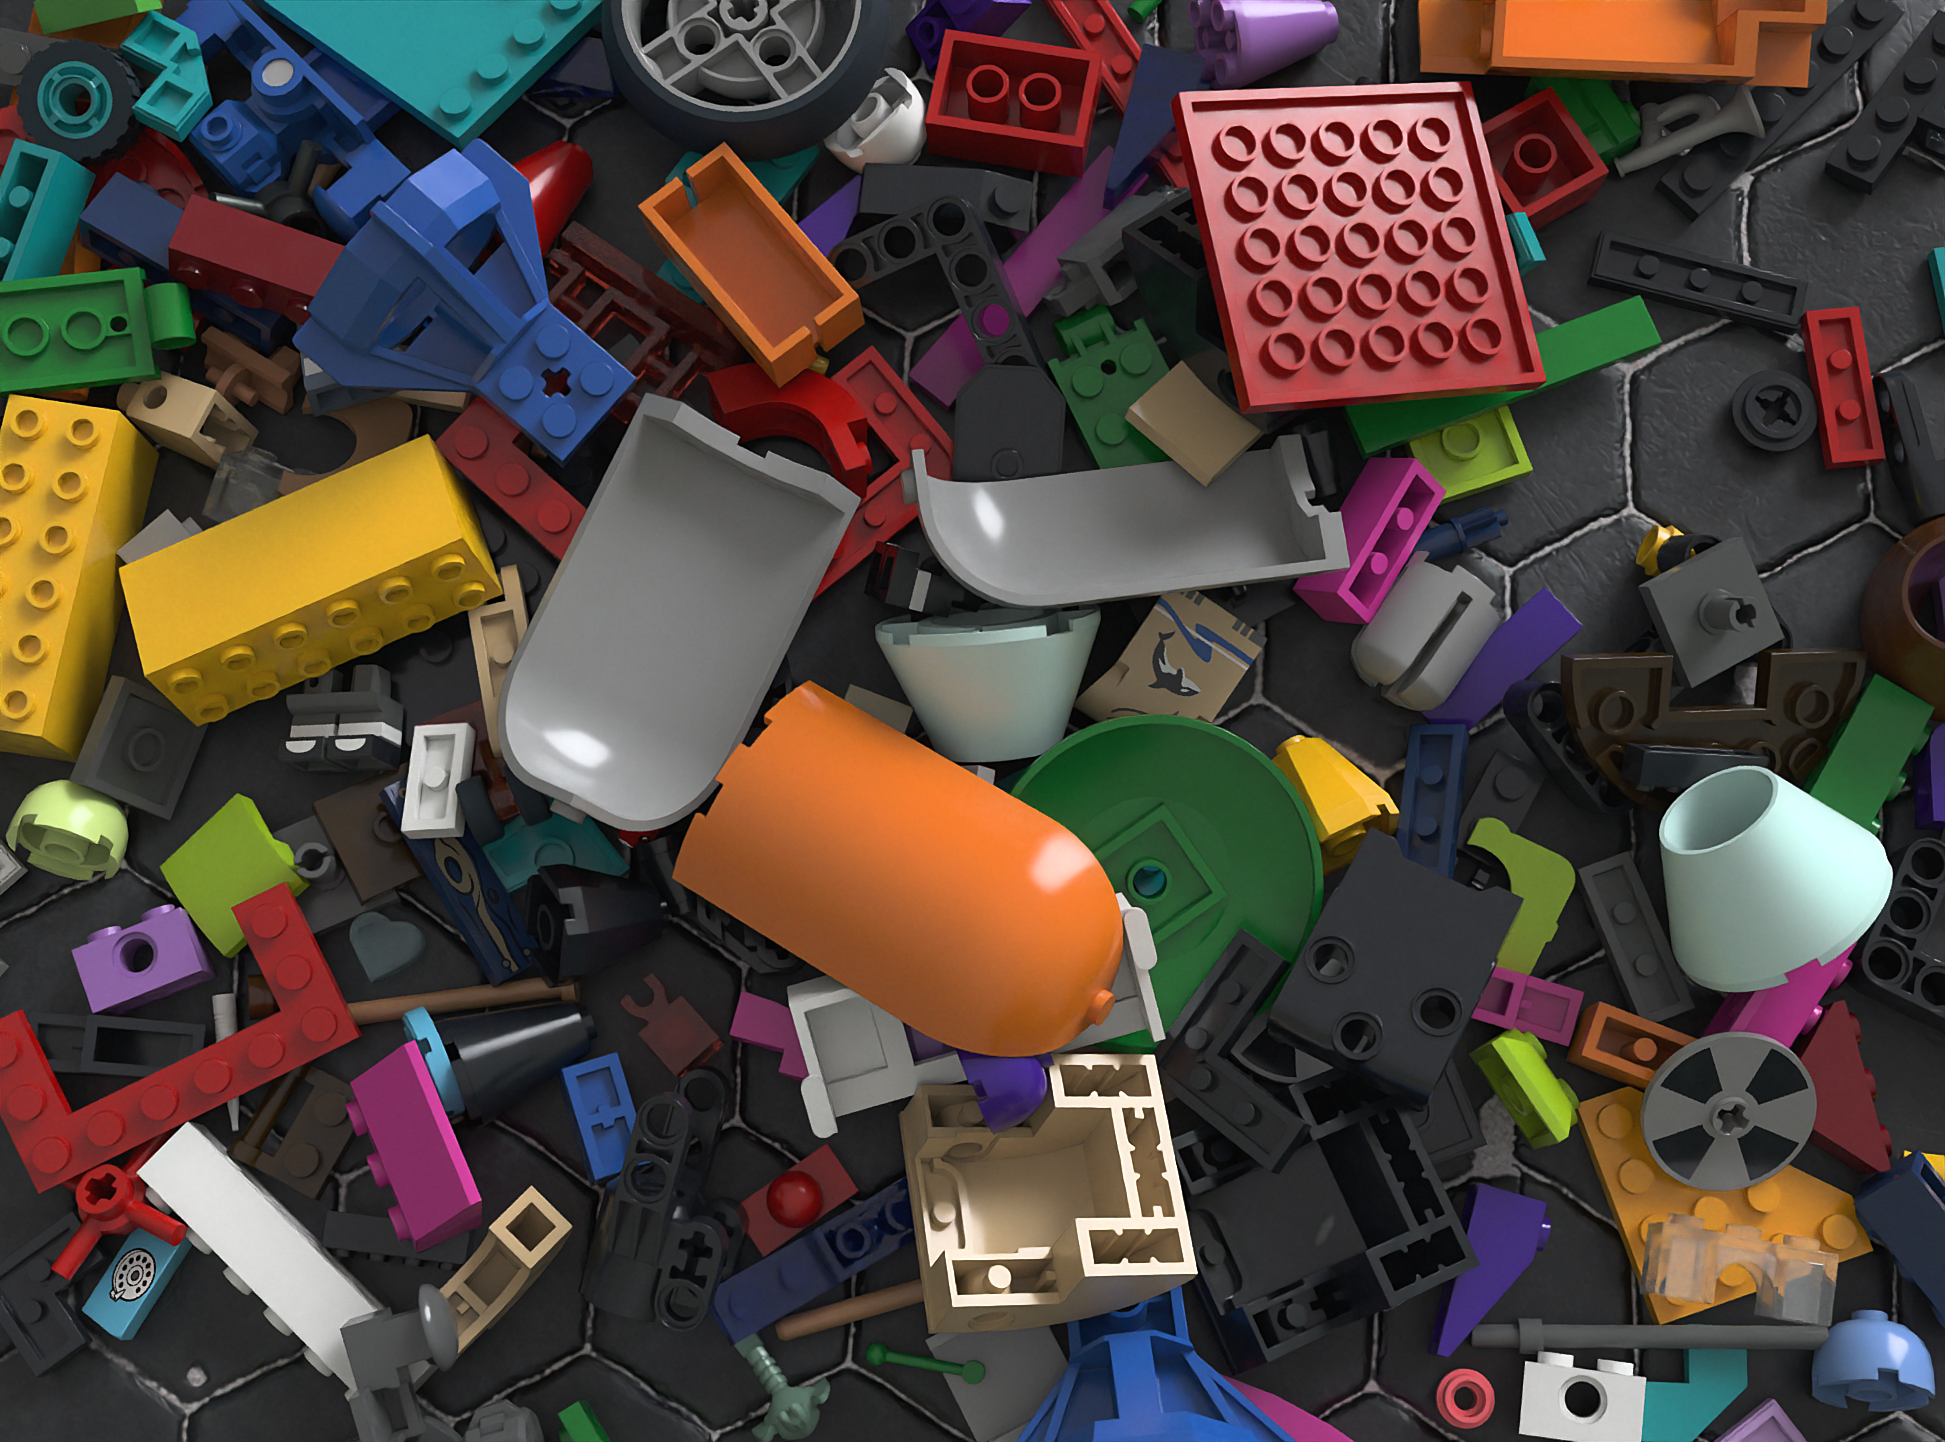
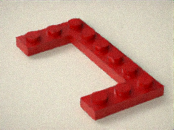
M873 345L833 375L831 380L842 386L859 403L867 416V428L894 459L896 464L867 486V497L861 499L810 605L871 557L877 540L888 543L919 518L915 503L904 504L900 471L909 469L912 450L923 449L928 476L952 481L954 442Z
M562 374L558 377L547 376L544 379L547 384L544 394L550 398L557 392L563 394L568 389V378ZM478 396L434 443L453 467L561 562L587 509L515 445L524 434Z
M283 882L231 907L281 1011L75 1112H72L24 1011L18 1010L0 1019V1115L38 1194L362 1036L288 882Z

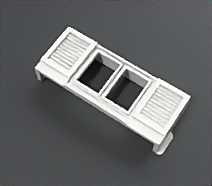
M1122 892L1115 894L1123 923V952L1119 970L1110 992L1116 996L1114 1006L1101 1025H1090L1065 1046L1050 1051L1051 1054L1063 1053L1143 1029L1148 1030L1154 1042L1166 1039L1148 972L1149 969L1155 966L1157 954L1147 915L1141 908L1131 907ZM826 975L787 986L790 1010L809 1076L801 1083V1092L813 1133L816 1136L827 1138L834 1133H838L836 1117L912 1096L921 1084L951 1085L967 1080L956 1051L913 1062L903 1022L832 977Z

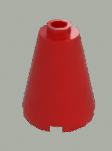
M558 140L512 164L529 181L542 261L594 179L591 168L593 165L589 154L576 143ZM498 229L478 258L482 264L504 242Z

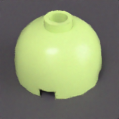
M57 780L39 785L27 794L14 814L5 836L8 846L14 852L18 843L31 851L28 862L34 866L59 876L91 881L94 871L106 870L105 879L112 878L116 874L126 852L129 833L125 812L116 800L69 780Z

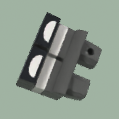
M373 664L356 665L353 668L351 692H342L344 674L331 668L330 671L322 676L304 680L302 694L287 695V707L293 715L290 738H280L277 760L305 773L350 772V770H400L404 705L390 698L391 677L389 671Z

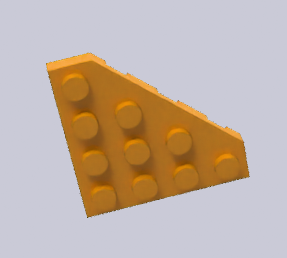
M1627 1086L1580 1102V1107L1575 1110L1580 1131L1654 1325H1662L1874 1251L1866 1230L1862 1227L1856 1216V1207L1853 1205L1852 1195L1789 1164L1762 1182L1728 1191L1698 1189L1668 1175L1654 1160L1642 1135L1640 1112L1645 1093Z

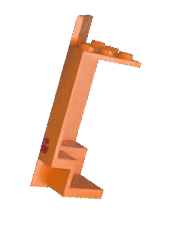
M1417 0L1420 72L1808 88L1811 37L1813 32L1826 24L1828 0Z

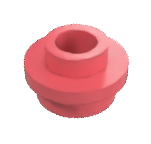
M1456 1369L1447 1373L1438 1383L1435 1402L1440 1415L1445 1421L1458 1428L1471 1429L1482 1425L1490 1417L1494 1409L1495 1396L1491 1384L1482 1374L1471 1369ZM1461 1387H1467L1473 1394V1403L1465 1410L1459 1409L1454 1401V1395Z

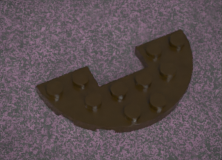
M1856 647L1763 649L1758 654L1754 704L1669 707L1674 657L1663 652L1561 655L1562 696L1573 735L1594 770L1611 787L1625 797L1649 809L1665 814L1671 804L1682 793L1669 792L1664 790V787L1656 786L1655 792L1641 791L1633 788L1634 783L1622 779L1621 771L1626 743L1749 750L1768 757L1766 769L1789 783L1791 781L1799 783L1828 753L1829 749L1824 745L1834 732L1841 718L1848 720L1860 691L1868 651Z

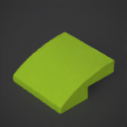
M238 793L160 866L167 882L188 914L213 945L224 956L233 958L248 944L231 907L283 882H288L295 898L310 885L308 879L297 872V869L301 867L294 865V854L289 845L273 839L253 800Z

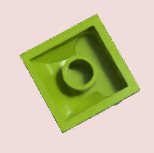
M1513 1027V1030H1505L1469 1053L1533 1149L1559 1143L1569 1136L1570 1127L1578 1123L1575 1110L1580 1107V1102L1571 1087L1563 1079L1559 1078L1557 1080L1544 1060L1547 1059V1054L1532 1032L1526 1030L1521 1033Z

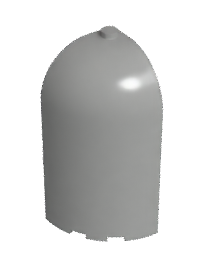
M645 393L513 656L503 681L497 715L499 744L508 767L524 784L554 799L549 810L582 825L586 815L615 828L636 832L656 830L681 820L698 808L720 784L714 779L739 743L743 742L861 501L859 496L829 474L792 462L770 451L763 458L737 445L740 436L715 424L683 402L650 393Z
M1300 434L1278 436L1271 449L1244 452L1207 488L1175 461L1009 481L969 483L945 481L928 476L923 449L911 451L909 469L900 471L904 504L915 503L925 538L940 564L963 587L989 602L1004 607L1022 610L1054 609L1338 573L1350 568L1341 511L1329 513L1323 505L1311 506L1307 500L1315 498V488L1308 472Z

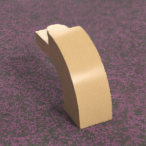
M532 1185L488 1228V1234L479 1248L463 1267L440 1289L448 1300L457 1322L459 1333L457 1358L487 1328L490 1330L520 1299L554 1259L572 1232L573 1226Z

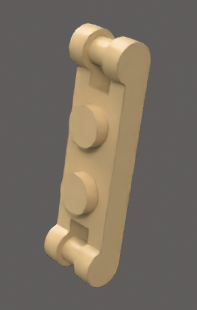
M518 564L501 567V573L497 574L503 592L501 595H505L506 601L489 605L485 601L480 607L468 610L488 736L495 758L503 757L497 729L498 705L503 681L513 656L529 626L525 588Z

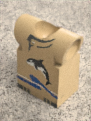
M1198 591L1160 595L1113 667L1078 697L1073 707L1096 723L1136 714L1179 715L1212 723L1268 639Z

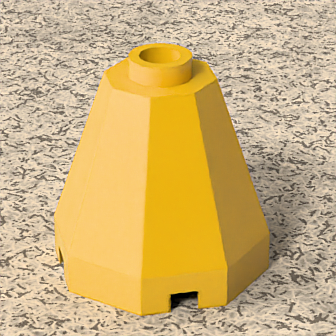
M1297 735L1287 739L1277 747L1275 751L1277 756L1271 761L1295 787L1308 810L1321 849L1323 875H1328L1352 863L1370 826L1379 831L1382 830L1383 833L1390 836L1397 831L1400 812L1390 795L1321 737L1306 738L1304 735Z

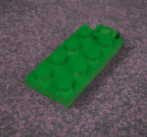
M140 267L0 282V398L9 397V394L22 396L161 380L160 367L155 364L153 349H180L191 346L197 341L188 286L181 283H161L144 289L143 284H147L145 269ZM117 322L127 324L126 329L122 332L113 331L112 327Z
M1096 304L1089 310L1082 309L1052 323L1053 335L1066 360L1059 363L1056 357L1048 361L1046 366L1055 386L1066 399L1065 408L1096 470L1174 461L1125 419L1129 407L1170 370L1143 317L1133 322V329L1118 335L1109 310L1105 305ZM1110 365L1114 368L1115 373L1106 375L1101 370V366Z

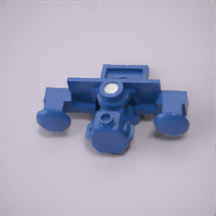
M191 0L186 4L188 9L174 21L196 32L204 65L223 50L233 57L251 75L252 96L245 102L225 100L189 133L190 144L213 173L237 197L253 200L256 193L263 186L274 181H284L289 176L291 159H296L302 140H311L323 147L318 165L340 163L348 172L326 191L316 184L313 189L314 204L326 225L334 234L348 244L370 220L371 215L369 211L379 200L385 203L403 182L413 175L373 134L402 108L317 47L301 58L242 0Z

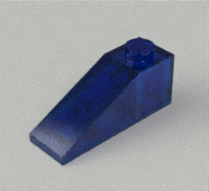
M1143 44L1105 185L1102 208L1114 210L1178 141L1170 102L1178 92L1209 91L1211 80L1202 78L1206 58L1155 45Z

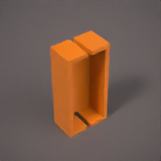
M724 141L686 170L694 198L698 205L691 209L684 185L676 177L639 204L638 208L648 235L776 386L780 388L818 359L816 347L820 345L827 353L865 324L860 298Z

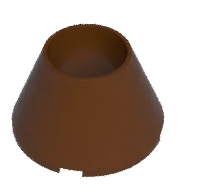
M1945 516L1914 529L1886 553L1867 584L1861 608L1862 641L1864 649L1868 651L1867 657L1874 672L1934 706L1935 708L1929 719L1942 724L1945 723V643L1933 638L1920 627L1919 614L1922 603L1930 589L1945 577Z

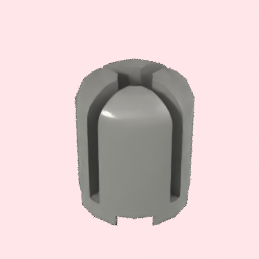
M1416 551L1393 583L1369 625H1364L1351 643L1350 660L1357 674L1370 687H1376L1378 682L1382 683L1381 696L1397 706L1416 711L1433 710L1447 700L1506 614V611L1497 613L1490 603L1496 594L1480 579L1459 565H1456L1452 572H1448L1436 565L1424 562L1430 553L1427 551Z

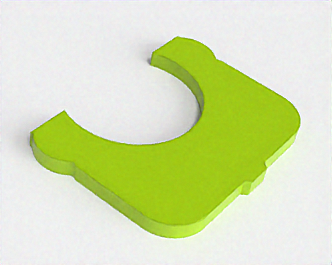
M1479 817L1466 843L1482 847L1493 853L1502 862L1508 873L1510 892L1524 898L1519 916L1498 956L1499 960L1496 966L1530 975L1546 942L1552 941L1559 927L1556 922L1573 890L1575 872L1572 865L1563 856L1515 833H1511L1501 820L1493 817Z

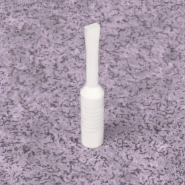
M235 994L212 996L216 1043L239 1031ZM238 1096L227 1102L232 1131H239Z

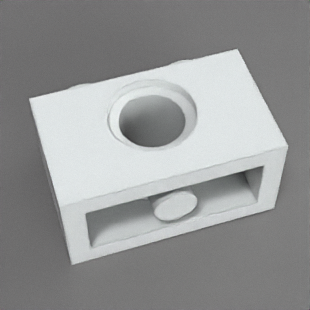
M1538 1351L1537 1362L1525 1361L1519 1434L1574 1442H1641L1646 1378L1633 1375L1634 1364L1598 1359L1597 1370L1573 1367V1355ZM1584 1381L1592 1384L1597 1389L1600 1402L1597 1410L1591 1415L1577 1416L1566 1407L1565 1393L1573 1383Z

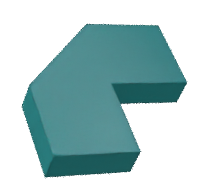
M152 10L147 13L119 46L123 59L158 76L134 104L132 111L136 120L182 142L213 105L201 47L195 31Z
M1683 1324V1325H1704V1324ZM1683 1349L1684 1383L1646 1381L1641 1441L1693 1442L1748 1386L1747 1349Z

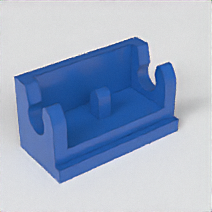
M615 1052L563 1068L557 1078L590 1187L607 1182L610 1178L621 1174L636 1118L635 1108L619 1056ZM651 1161L639 1163L636 1171L642 1169L644 1165L650 1164Z

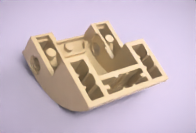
M1051 1054L1055 1065L1045 1069L1048 1089L1041 1106L1028 1119L995 1135L992 1134L977 1104L980 1101L972 1085L921 1084L904 1111H900L899 1122L929 1334L1008 1331L1081 1320L1149 1300L1192 1280L1198 1274L1155 1055Z

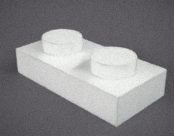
M468 723L415 726L401 832L408 838L422 839L463 836L465 816L457 798L455 787L461 781L471 777L476 731Z

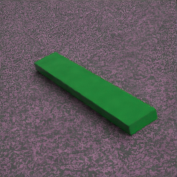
M1635 296L1535 334L1547 380L1536 390L1344 406L1342 413L1362 458H1369L1657 349L1661 345L1662 340L1641 296Z

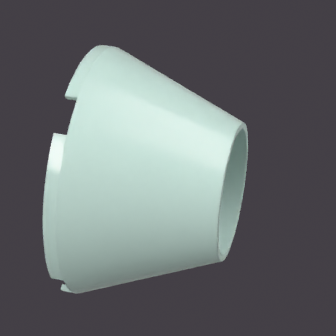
M991 602L980 603L977 613L951 607L948 618L934 615L919 622H911L910 614L894 617L875 626V633L879 646L911 706L914 708L913 710L936 753L955 762H995L1041 755L1063 739L1101 621L1100 606L1094 603L1079 605V610L1062 611V608L1045 610L1014 609Z
M1737 766L1719 771L1700 780L1683 792L1671 804L1660 823L1659 839L1672 951L1686 975L1694 982L1709 989L1723 992L1763 990L1788 983V978L1784 973L1799 968L1816 958L1821 966L1827 964L1847 950L1868 930L1883 909L1891 890L1893 879L1892 866L1887 860L1884 847L1875 835L1763 767Z

